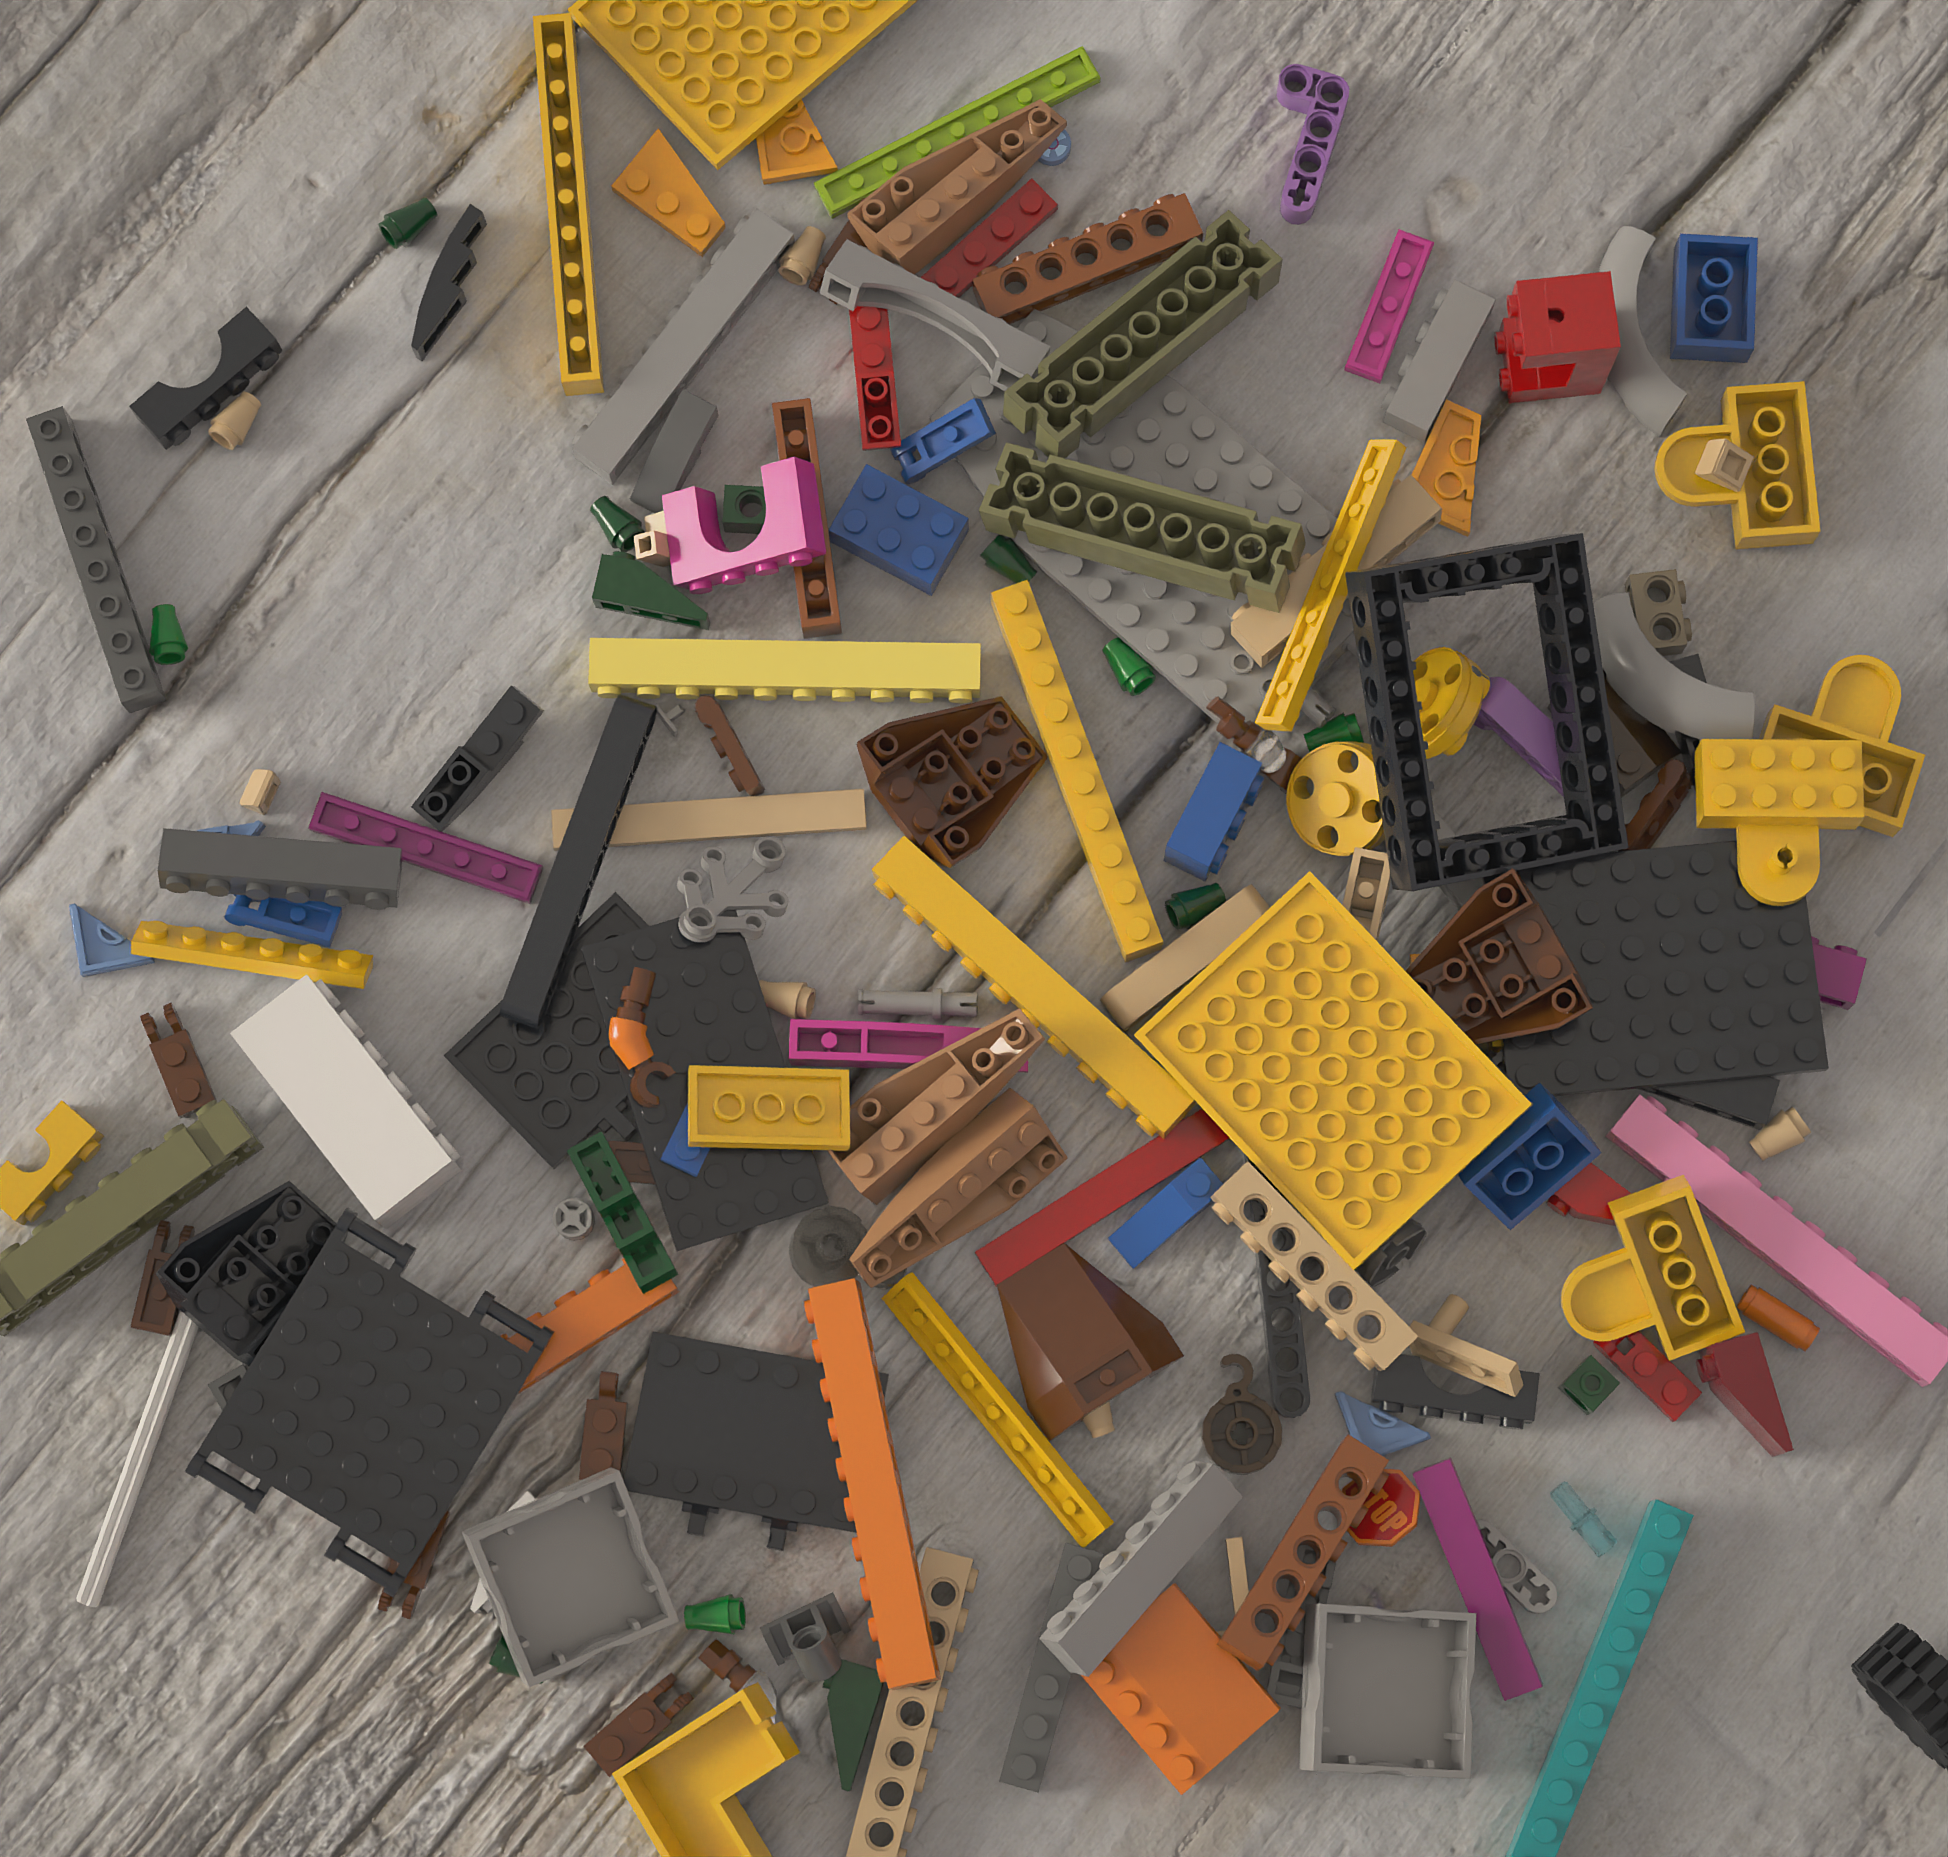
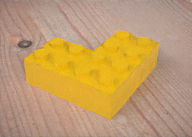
M758 1682L742 1689L612 1773L661 1857H772L735 1794L801 1752L782 1721L776 1724L773 1723L771 1717L777 1713Z

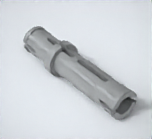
M934 988L933 992L859 989L858 1000L875 1002V1004H858L859 1015H933V1019H942V1015L977 1017L978 1006L961 1005V1003H977L978 992H942V988Z

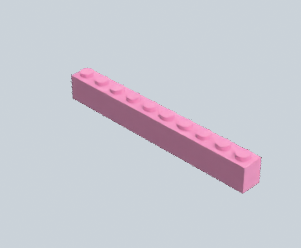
M1640 1094L1634 1099L1605 1137L1662 1182L1684 1175L1691 1186L1701 1213L1921 1387L1931 1384L1948 1362V1329L1938 1322L1930 1324L1919 1314L1922 1310L1913 1301L1904 1296L1901 1299L1897 1298L1887 1290L1890 1285L1880 1275L1873 1271L1867 1274L1856 1265L1858 1260L1851 1252L1841 1246H1838L1836 1249L1823 1239L1826 1234L1818 1226L1810 1221L1802 1223L1792 1215L1794 1209L1785 1200L1778 1196L1769 1197L1760 1190L1762 1184L1757 1178L1746 1171H1742L1740 1174L1728 1164L1730 1158L1715 1146L1707 1148L1696 1138L1699 1134L1691 1126L1683 1121L1676 1123L1665 1115L1667 1109L1658 1100L1651 1096L1645 1099Z

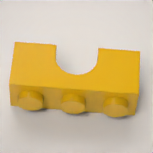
M62 1100L35 1129L48 1143L50 1154L47 1163L35 1172H24L8 1160L0 1168V1208L14 1221L25 1225L28 1221L32 1223L37 1220L47 1208L45 1203L55 1191L58 1193L63 1191L73 1180L74 1174L72 1172L82 1161L85 1163L90 1161L101 1148L99 1142L103 1139L104 1135Z

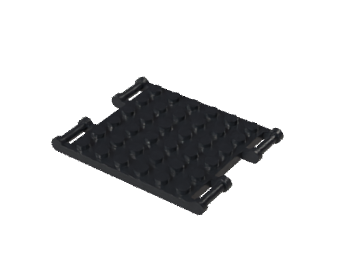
M347 1207L199 1450L191 1459L185 1472L194 1478H197L199 1475L245 1503L244 1508L254 1514L258 1511L272 1487L340 1527L339 1532L329 1545L324 1556L333 1562L338 1559L383 1586V1592L394 1598L555 1331L545 1325L543 1328L538 1327L495 1301L496 1296L486 1290L478 1300L469 1317L465 1316L401 1277L417 1248L407 1242L404 1245L400 1244L357 1218L358 1213ZM351 1232L394 1258L395 1261L391 1268L387 1269L342 1242L347 1233ZM486 1314L532 1341L533 1344L528 1353L480 1325ZM216 1452L259 1478L260 1482L257 1487L252 1489L209 1463L208 1460L212 1453ZM351 1536L357 1537L400 1563L394 1574L346 1546Z

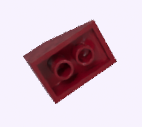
M1758 1332L1711 1344L1700 1350V1359L1696 1360V1366L1702 1383L1708 1382L1713 1394L1772 1457L1794 1450Z

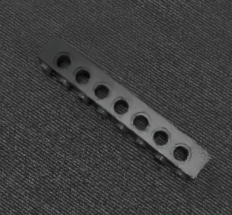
M63 406L26 418L120 702L129 713H133L167 701L152 655L149 653V646L73 420Z

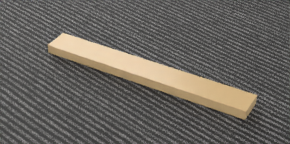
M864 789L624 805L608 847L867 830ZM574 808L551 810L554 851H558Z

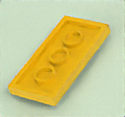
M689 1065L688 1147L848 1151L850 1148L849 1070Z

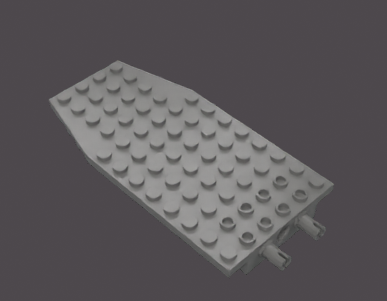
M1036 309L1017 327L1020 331L1035 336L1041 342L1051 346L1048 356L1078 332V330ZM981 364L930 416V422H934L973 398L981 399L996 434L958 455L955 459L959 461L974 487L984 498L990 483L998 486L1000 484L995 469L1006 442L1035 450L1039 461L1047 463L1048 457L1035 446L1036 433L1033 430L1024 435L1003 415L1004 390L989 383L991 375L986 367ZM1167 375L1091 438L1085 432H1082L1080 434L1079 447L1065 458L1257 511L1258 520L1262 523L1268 524L1271 516L1301 523L1306 542L1301 557L1307 553L1313 555L1323 547V540L1333 531L1337 521L1333 514L1181 384ZM1018 530L1015 539L1012 538V540L1026 557L1217 724L1221 719L1206 708L1217 696L1243 714L1245 722L1251 720L1255 723L1283 652L1261 668L1231 635L1232 616L1242 605L1249 602L1247 594L1238 592L1235 601L1035 545L1029 543L1026 532ZM1286 569L1288 575L1293 572L1291 570ZM1349 597L1343 603V609L1337 618L1328 646L1322 655L1314 675V681L1301 707V711L1315 722L1319 728H1322L1327 723L1325 721L1326 718L1330 720L1333 717L1336 709L1311 689L1312 686L1346 651L1349 650L1358 658Z

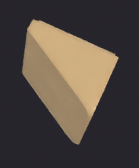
M1726 438L1709 440L1695 474L1705 480L1739 492L1754 456Z
M254 770L239 804L262 815L267 814L281 783L280 779L273 771Z

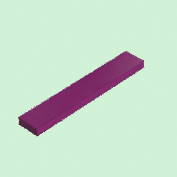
M324 792L320 794L308 827L310 831L349 844L401 848L403 862L531 904L543 871V866Z
M1450 1457L1414 1471L1412 1473L1467 1610L1469 1613H1476V1632L1504 1701L1543 1687V1682L1452 1458Z

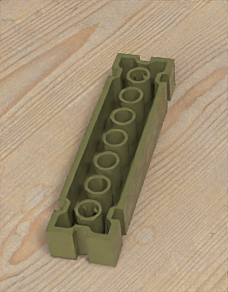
M1230 210L1226 211L1206 228L1204 242H1201L1195 236L1041 361L1038 365V376L1035 379L1027 373L1004 391L1003 415L1024 435L1033 430L1036 433L1035 446L1048 458L1050 454L1062 458L1068 457L1079 447L1080 434L1082 432H1085L1091 438L1246 310L1248 296H1252L1258 301L1279 283L1283 259L1262 239L1254 245L1249 240L1250 229Z
M1007 442L995 469L1000 484L999 486L989 484L979 508L986 531L1014 539L1018 530L1026 532L1029 543L1234 601L1238 592L1247 594L1250 605L1280 613L1290 587L1286 569L1296 571L1306 545L1301 523L1271 516L1268 524L1262 523L1258 520L1257 511L1051 454L1047 463L1038 460L1035 450Z
M222 1099L220 1102L216 1100L208 1102L196 1112L199 1120L188 1128L183 1123L175 1126L164 1135L165 1141L153 1150L151 1147H148L136 1154L131 1159L133 1165L120 1174L118 1171H115L104 1177L98 1183L100 1189L86 1198L85 1195H81L71 1201L65 1207L67 1213L54 1222L52 1219H48L39 1224L31 1232L33 1237L21 1246L19 1243H15L0 1253V1335L6 1336L28 1320L30 1315L39 1308L46 1307L156 1227L160 1220L170 1217L225 1177V1173L236 1165L240 1166L262 1150L264 1146L239 1111L225 1099Z

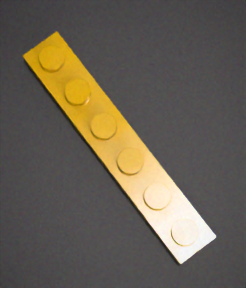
M141 920L131 940V954L299 980L307 974L314 982L322 979L326 984L359 989L365 988L373 969V955L362 954L355 950L342 951L322 948L316 944L302 945L282 942L276 938L248 937L237 932L222 933L208 931L196 926L168 925L162 921L148 922Z

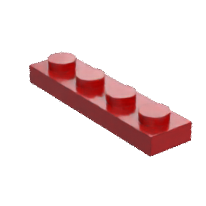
M1031 178L920 278L936 284L939 288L958 298L961 297L973 286V279L977 277L980 271L998 264L1058 210V204Z

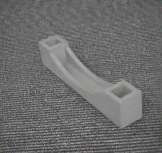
M848 239L825 270L820 294L852 311L857 306L884 308L908 314L936 326L967 347L990 373L989 383L1004 391L1027 373L1035 379L1038 376L1039 363L1048 357L1051 346L1041 342L1037 337L1020 331L1007 324L1003 319L982 311L970 302L944 291L936 284L925 281L906 271L902 266L893 264L872 253L868 248L859 246Z

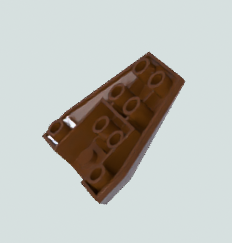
M1002 696L888 722L859 740L856 744L872 793L903 834L929 858L949 868H952L981 849L1048 758Z
M1514 868L1478 888L1405 970L1475 1045L1558 1029L1593 1009L1580 974L1542 907Z
M1065 1243L997 1284L1027 1409L1049 1442L1082 1422L1085 1416L1148 1376L1150 1378L1184 1357L1161 1320Z

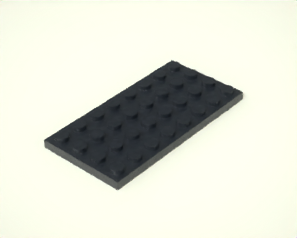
M725 910L720 915L738 917L736 910ZM680 917L581 947L608 1037L610 1020L612 1017H616L618 1007H623L624 1002L620 1001L623 986H630L634 967L656 973L649 1006L643 1007L642 1011L646 1013L644 1022L648 1026L646 1036L654 1052V1055L650 1058L653 1062H663L671 1066L676 1072L664 1080L657 1074H649L646 1078V1088L651 1094L659 1096L660 1106L646 1108L637 1103L630 1090L631 1079L636 1071L634 1068L628 1070L614 1050L613 1053L676 1252L829 1203L812 1150L711 1147L697 1177L660 1160L688 1103L689 1065L786 1068L745 937L740 932H717L714 938L707 942H694L687 939L680 932L678 926Z

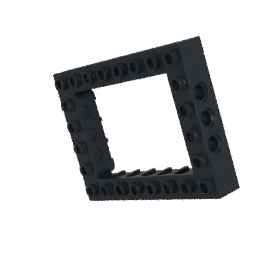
M1583 533L1561 534L1345 572L1393 889L1417 891L1502 874L1513 868L1517 871L1628 848ZM1533 583L1566 815L1438 840L1437 829H1440V823L1435 820L1431 795L1434 783L1429 781L1425 750L1428 749V742L1423 741L1419 710H1422V702L1417 701L1413 670H1416V662L1411 660L1407 630L1411 628L1410 621L1405 620L1403 603L1428 602L1430 598L1466 595L1465 592L1495 590L1501 589L1503 585Z

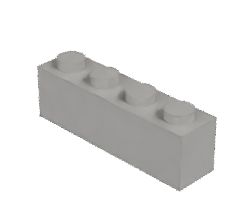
M1454 279L1449 290L1444 288L1440 290L1432 309L1438 311L1432 323L1424 321L1415 339V342L1420 344L1415 356L1408 353L1398 372V375L1403 377L1398 389L1390 387L1383 400L1381 408L1386 410L1383 423L1425 442L1493 310L1495 298Z

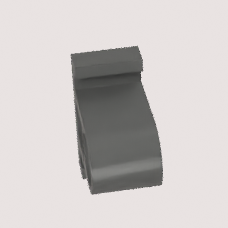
M833 1592L760 1627L777 1665L785 1663L784 1658L793 1654L804 1677L811 1682L826 1680L840 1669L842 1664L841 1657L831 1635L841 1630L844 1634L851 1631Z

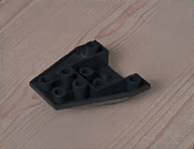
M287 1181L181 1243L156 1272V1275L178 1309L233 1358L250 1366L337 1223L293 1183Z

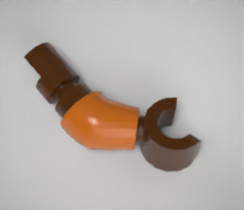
M634 967L630 986H623L620 1001L624 1002L623 1007H618L616 1017H612L610 1020L609 1041L610 1046L628 1070L634 1068L636 1071L630 1084L633 1098L638 1104L646 1108H656L660 1106L659 1096H655L647 1090L645 1085L647 1076L649 1074H657L664 1080L676 1072L671 1066L663 1062H653L650 1058L654 1055V1052L646 1036L648 1028L644 1024L646 1013L642 1011L643 1007L649 1006L656 973Z

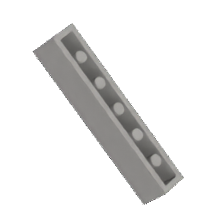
M1194 1460L1185 1465L1178 1472L1177 1481L1170 1489L1160 1494L1152 1502V1509L1143 1520L1135 1523L1128 1529L1125 1535L1126 1539L1116 1551L1110 1552L1102 1559L1099 1565L1100 1569L1095 1575L1075 1590L1073 1594L1074 1599L1068 1606L1049 1620L1047 1624L1048 1629L1039 1639L1069 1672L1089 1677L1241 1501L1243 1496L1214 1463Z

